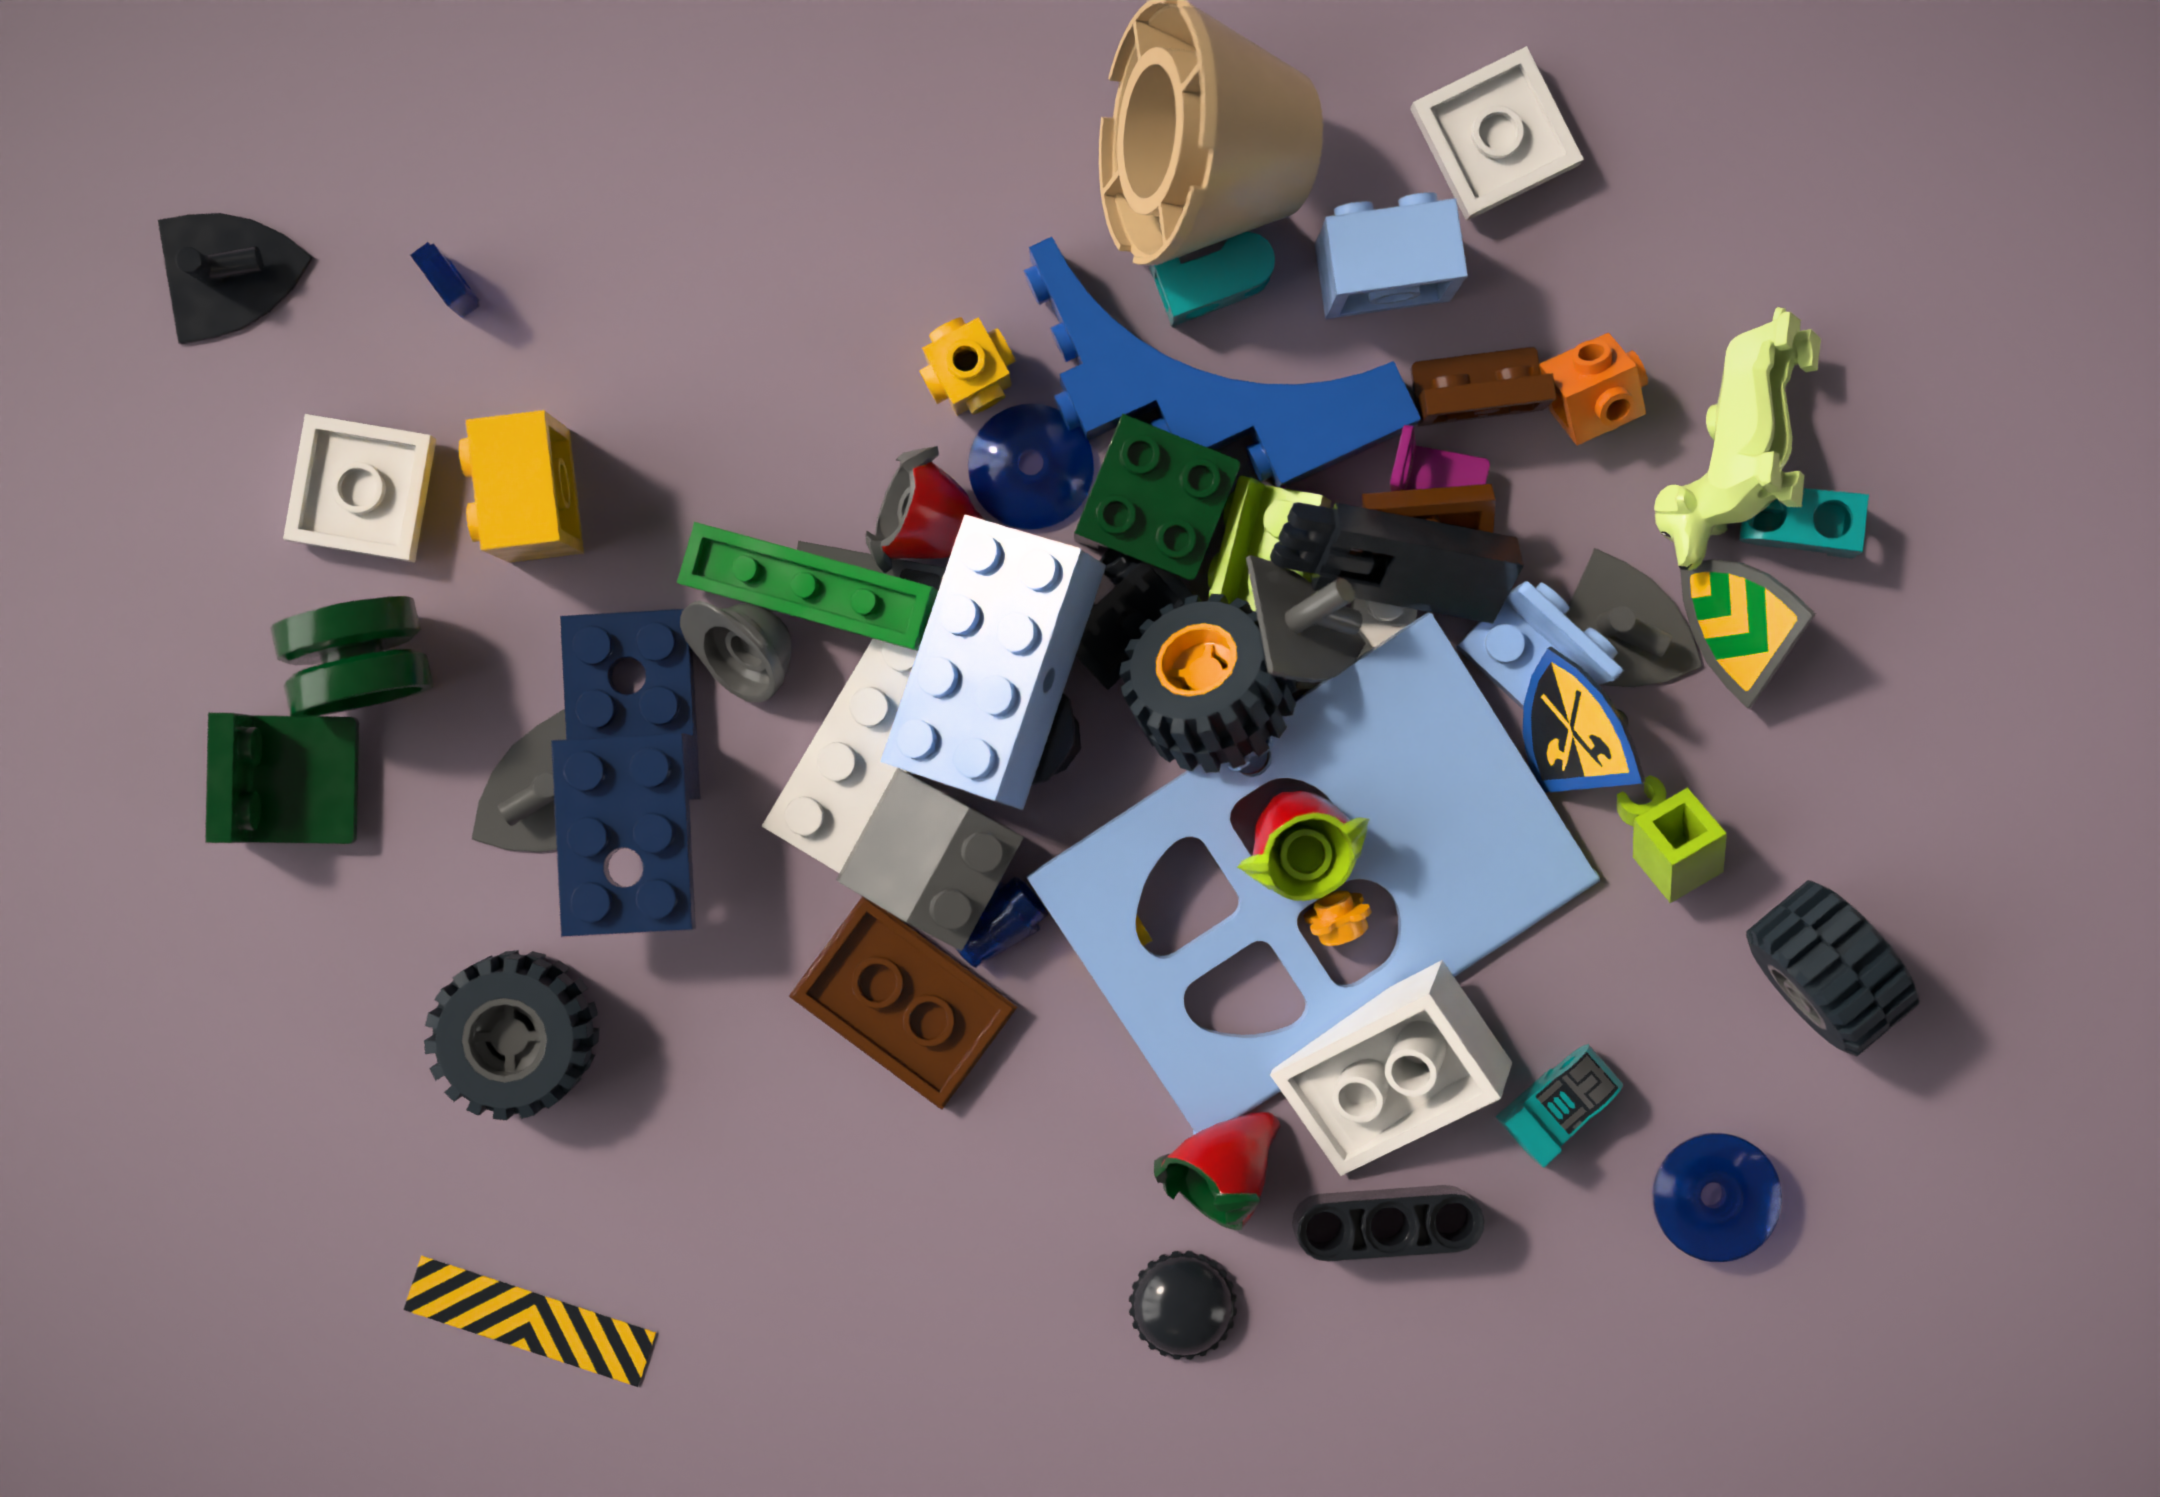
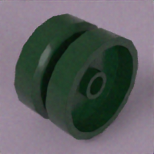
M388 596L337 603L285 618L274 623L270 628L277 660L291 665L319 664L294 673L283 685L291 717H314L371 707L410 697L427 691L434 686L427 654L413 649L383 651L409 642L421 630L414 598L408 596Z

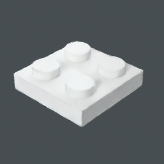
M1527 46L1414 101L1410 108L1466 221L1579 166L1584 160Z
M305 414L283 539L294 543L415 563L437 438L429 434Z

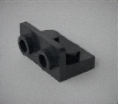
M1111 549L1107 550L1099 560L1106 567L1076 653L1078 660L1107 690L1121 678V663L1130 660L1125 652L1130 640L1142 637L1139 627L1147 619L1153 622L1158 620L1162 616L1160 609L1172 603L1174 608L1185 605V598L1194 596L1176 575Z

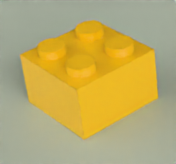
M545 410L466 419L468 438H463L459 441V457L464 476L466 478L472 477L475 503H468L466 509L468 530L472 541L480 542L482 551L509 563L584 554L570 429Z

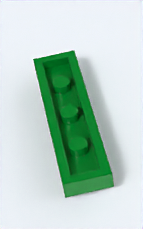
M698 522L693 524L677 580L678 584L915 651L919 650L938 593V589L932 586Z

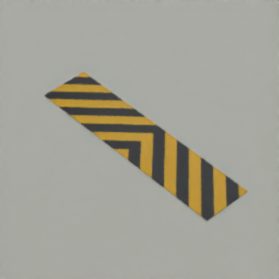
M422 1255L403 1309L636 1387L639 1386L656 1332Z

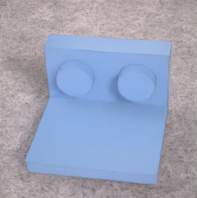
M1526 581L1511 589L1494 623L1479 621L1456 646L1465 657L1522 709L1531 675L1546 649L1550 646L1581 666L1598 685L1614 681L1623 672V669L1613 660L1618 654L1614 646L1600 633L1590 627L1582 632L1565 616V613L1570 609L1567 603L1554 590L1543 583H1540L1535 588Z

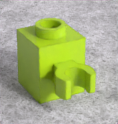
M1649 775L1645 778L1644 792L1651 801L1647 804H1636L1622 791L1617 794V812L1626 824L1633 826L1634 860L1669 903H1672L1724 872L1727 833L1688 787L1666 800V789L1663 783L1658 778Z

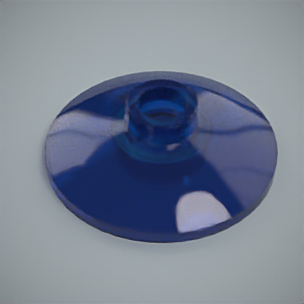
M1020 404L1000 411L982 426L970 449L968 473L970 484L977 500L992 517L1014 528L1038 530L1063 522L1082 505L1092 485L1094 457L1089 440H1086L1081 427L1079 426L1069 431L1058 409L1042 404ZM1026 453H1036L1043 460L1042 469L1034 475H1027L1018 467L1020 458Z
M1705 1133L1683 1141L1672 1149L1662 1161L1653 1183L1652 1204L1659 1227L1668 1240L1678 1249L1699 1260L1729 1262L1751 1254L1770 1237L1780 1217L1782 1190L1773 1164L1754 1144L1727 1133ZM1709 1183H1718L1722 1191L1720 1200L1713 1205H1705L1701 1198L1703 1188Z

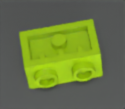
M1239 476L1235 491L1228 496L1225 503L1223 519L1226 528L1220 552L1213 557L1209 566V598L1211 594H1224L1229 604L1236 598L1248 602L1253 612L1256 611L1246 557L1253 555L1271 561L1270 554L1275 543L1279 542L1280 531L1283 525L1288 522L1287 516L1294 503L1301 502L1330 508L1332 501L1323 495L1264 485L1252 477ZM1292 570L1311 583L1310 573Z

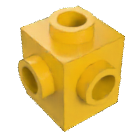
M959 317L941 325L929 335L932 343L922 348L928 366L919 370L937 404L948 399L957 416L967 410H970L972 415L989 409L1005 398L1003 390L1012 386L1007 366L1016 361L998 328L987 333L979 317L967 324L962 317ZM970 351L978 356L977 365L970 371H961L954 366V360Z

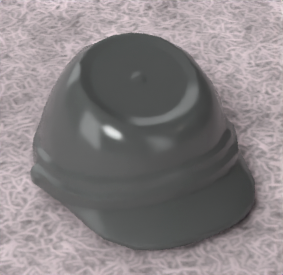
M694 601L682 611L680 628L686 642L704 663L714 679L730 693L747 702H762L770 699L783 685L791 659V636L787 626L779 617L759 606L746 603L735 604L729 608H718L707 602Z

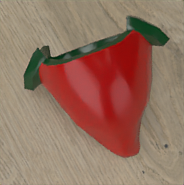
M1256 1112L1217 1123L1186 1139L1170 1155L1166 1154L1154 1160V1176L1158 1183H1163V1189L1171 1199L1174 1200L1176 1195L1180 1193L1188 1202L1212 1221L1225 1228L1239 1231L1249 1221L1260 1202L1268 1167L1269 1148L1280 1128V1121L1270 1112Z

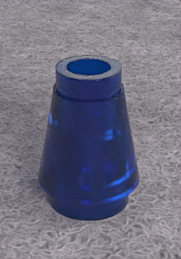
M1015 876L1006 884L999 882L962 951L956 950L971 966L977 968L984 961L990 960L1040 931L1039 922L1048 916V912L1038 896L1020 878Z

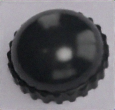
M1175 1250L1171 1255L1161 1254L1157 1261L1151 1260L1147 1264V1269H1142L1139 1272L1138 1281L1132 1284L1133 1294L1129 1296V1302L1132 1304V1307L1129 1309V1315L1134 1319L1132 1326L1139 1331V1338L1142 1341H1147L1148 1347L1151 1350L1156 1349L1160 1351V1355H1171L1176 1360H1179L1181 1357L1191 1360L1196 1355L1205 1356L1208 1350L1217 1349L1218 1343L1221 1340H1226L1228 1336L1227 1331L1234 1326L1233 1316L1237 1314V1308L1234 1305L1237 1301V1295L1232 1291L1234 1284L1227 1279L1226 1270L1220 1269L1215 1260H1208L1206 1255L1202 1253L1195 1255L1191 1250H1187L1186 1253H1180L1178 1250Z

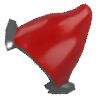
M938 446L904 452L896 459V461H900V466L893 475L885 492L877 517L875 535L867 530L865 534L866 544L875 564L884 573L892 569V559L950 557L964 515L986 521L975 509L966 491L955 479L932 462L939 455Z

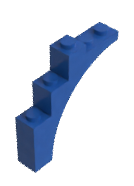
M1053 237L1029 247L1032 266L1023 270L1028 285L1038 305L1049 301L1059 324L1050 327V330L1064 361L1069 362L1076 358L1079 364L1060 374V385L1063 392L1054 395V399L1069 431L1080 426L1086 441L1116 428L1122 414L1136 419L1155 410L1158 418L1150 421V425L1215 451L1250 435L1254 443L1246 447V452L1259 480L1262 482L1270 478L1274 487L1285 488L1402 434L1404 424L1415 427L1421 420L1394 361L1360 374L1331 381L1304 384H1262L1219 376L1196 369L1166 356L1134 336L1096 302L1066 263Z

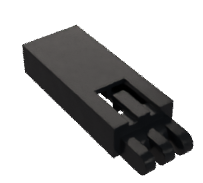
M1301 502L1294 503L1287 516L1288 522L1283 525L1280 531L1279 542L1275 543L1270 554L1271 561L1281 568L1310 573L1313 591H1320L1337 579L1343 578L1351 584L1356 599L1492 624L1524 566L1517 537L1341 503H1335L1334 508ZM1351 549L1363 550V552L1353 551ZM1372 552L1380 553V554H1385V555H1391V556H1393V557L1390 558V557H1385V556H1380V555H1374Z

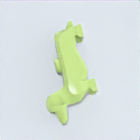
M1777 307L1772 322L1736 336L1726 350L1718 403L1711 405L1706 415L1707 429L1714 440L1708 472L1702 478L1684 486L1669 485L1660 491L1655 500L1656 525L1664 537L1674 542L1677 562L1681 570L1696 569L1705 557L1710 535L1725 533L1727 531V524L1744 522L1753 518L1776 499L1787 507H1802L1805 475L1800 471L1785 473L1782 471L1792 452L1793 439L1785 387L1791 379L1792 370L1795 365L1799 364L1800 368L1805 372L1818 370L1821 338L1811 329L1800 331L1801 320L1792 312H1787L1786 308Z

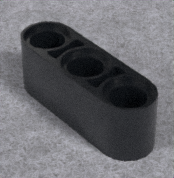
M1450 1185L1316 1194L1305 1198L1298 1204L1293 1213L1292 1220L1294 1234L1302 1249L1307 1255L1320 1261L1461 1252L1470 1249L1479 1241L1483 1234L1485 1223L1482 1210L1465 1191ZM1450 1203L1464 1205L1467 1212L1466 1221L1458 1231L1442 1233L1437 1230L1435 1224L1436 1215L1443 1206ZM1387 1207L1397 1208L1402 1211L1403 1224L1399 1232L1394 1236L1382 1238L1372 1234L1371 1222L1378 1211ZM1321 1212H1330L1338 1216L1340 1220L1339 1230L1330 1241L1315 1242L1307 1237V1224L1313 1216Z

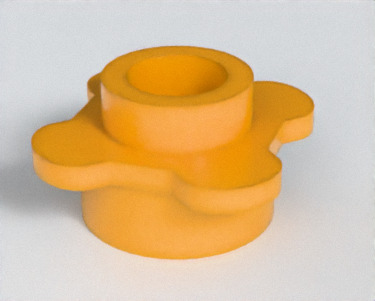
M1336 891L1329 893L1323 898H1319L1314 903V908L1308 910L1303 917L1307 924H1312L1310 926L1313 935H1318L1321 944L1335 946L1350 942L1363 935L1369 927L1366 917L1372 911L1369 904H1362L1364 898L1361 893L1350 894L1348 891Z

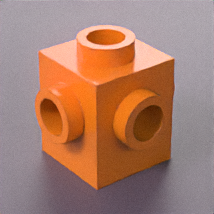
M1609 332L1595 339L1582 342L1575 348L1539 364L1541 374L1553 373L1556 400L1549 405L1550 412L1577 446L1646 415L1641 389L1648 385V377L1644 365L1635 351L1625 352Z

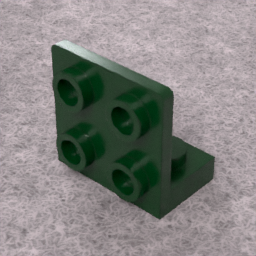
M1122 414L1075 529L1074 541L1097 551L1101 545L1183 579L1194 580L1239 471L1240 462L1235 458Z
M208 713L205 843H354L357 840L359 720L355 717L338 716L296 718L291 716H264L239 713Z

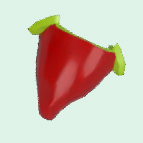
M1306 791L1281 792L1272 798L1258 818L1253 856L1242 860L1237 868L1243 870L1267 889L1273 890L1287 899L1308 901L1323 898L1344 884L1351 875L1356 860L1361 856L1370 819L1359 817L1350 820L1335 805L1314 793Z

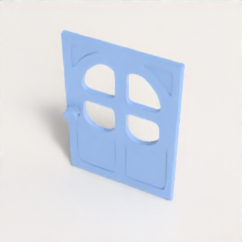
M1427 612L1357 658L1354 664L1338 676L1322 681L1295 699L1296 705L1293 715L1282 717L1287 726L1286 730L1280 738L1271 736L1266 741L1270 749L1259 757L1255 752H1252L1244 757L1245 765L1233 769L1229 762L1223 763L1220 766L1219 772L1205 773L1202 765L1198 764L1193 771H1185L1026 876L1193 1129V1135L1217 1123L1244 1116L1281 1092L1270 1076L1272 1069L1389 987L1443 960L1454 977L1600 881L1599 874L1590 866L1430 612ZM1267 752H1269V760H1268V763H1267V765L1265 766V768H1264L1262 771H1260L1259 773H1256V774H1252V775L1243 774V773H1253V772H1256V771H1258L1259 769H1261V768L1263 767V765L1265 764V762H1266ZM1292 778L1304 781L1323 792L1330 802L1350 820L1359 817L1370 819L1361 856L1356 860L1353 871L1346 882L1354 879H1365L1378 883L1389 892L1397 910L1398 936L1390 957L1378 968L1351 984L1333 982L1297 926L1299 913L1318 899L1308 901L1287 899L1273 890L1267 889L1243 870L1237 868L1242 860L1251 857L1231 825V811L1240 799L1271 780ZM1185 837H1195L1202 840L1238 896L1237 909L1232 915L1174 953L1165 956L1153 954L1141 944L1136 932V914L1144 884L1157 861L1173 843ZM1256 941L1266 942L1272 947L1305 999L1304 1012L1293 1024L1270 1032L1247 1035L1222 1033L1206 1029L1189 1017L1184 1006L1185 991L1193 981Z

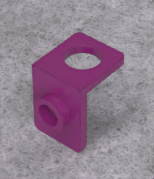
M1404 424L1391 475L1390 489L1391 491L1486 484L1490 462L1486 458L1417 446L1414 426Z

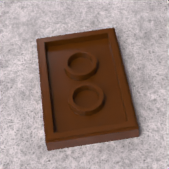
M863 896L788 996L941 1110H943L1018 1008L1017 1004L913 927Z

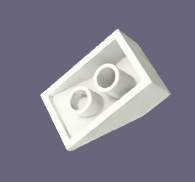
M1441 960L1380 993L1272 1069L1270 1076L1339 1175L1342 1176L1501 1099L1512 1061L1448 967Z

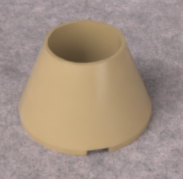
M1186 0L1147 1L1128 24L1115 53L1108 79L1110 81H1118L1119 85L1113 118L1101 117L1099 181L1106 223L1119 251L1131 252L1134 255L1133 263L1158 265L1296 213L1308 198L1317 176L1322 152L1323 117L1320 99L1313 82L1299 70Z

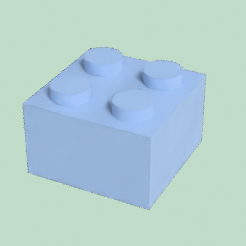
M1417 193L1400 198L1398 200V207L1377 210L1373 209L1372 202H1353L1336 207L1334 209L1335 216L1325 217L1315 243L1325 319L1450 302L1467 278L1456 198L1438 201L1437 193Z

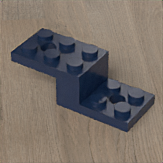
M684 609L560 616L566 740H551L561 937L696 929L689 800L700 799L693 650L686 642L680 628V616ZM635 658L641 662L645 669V683L636 693L624 695L613 684V670L620 661ZM623 848L636 852L643 864V872L640 879L629 887L616 883L610 876L608 869L609 861L613 854Z

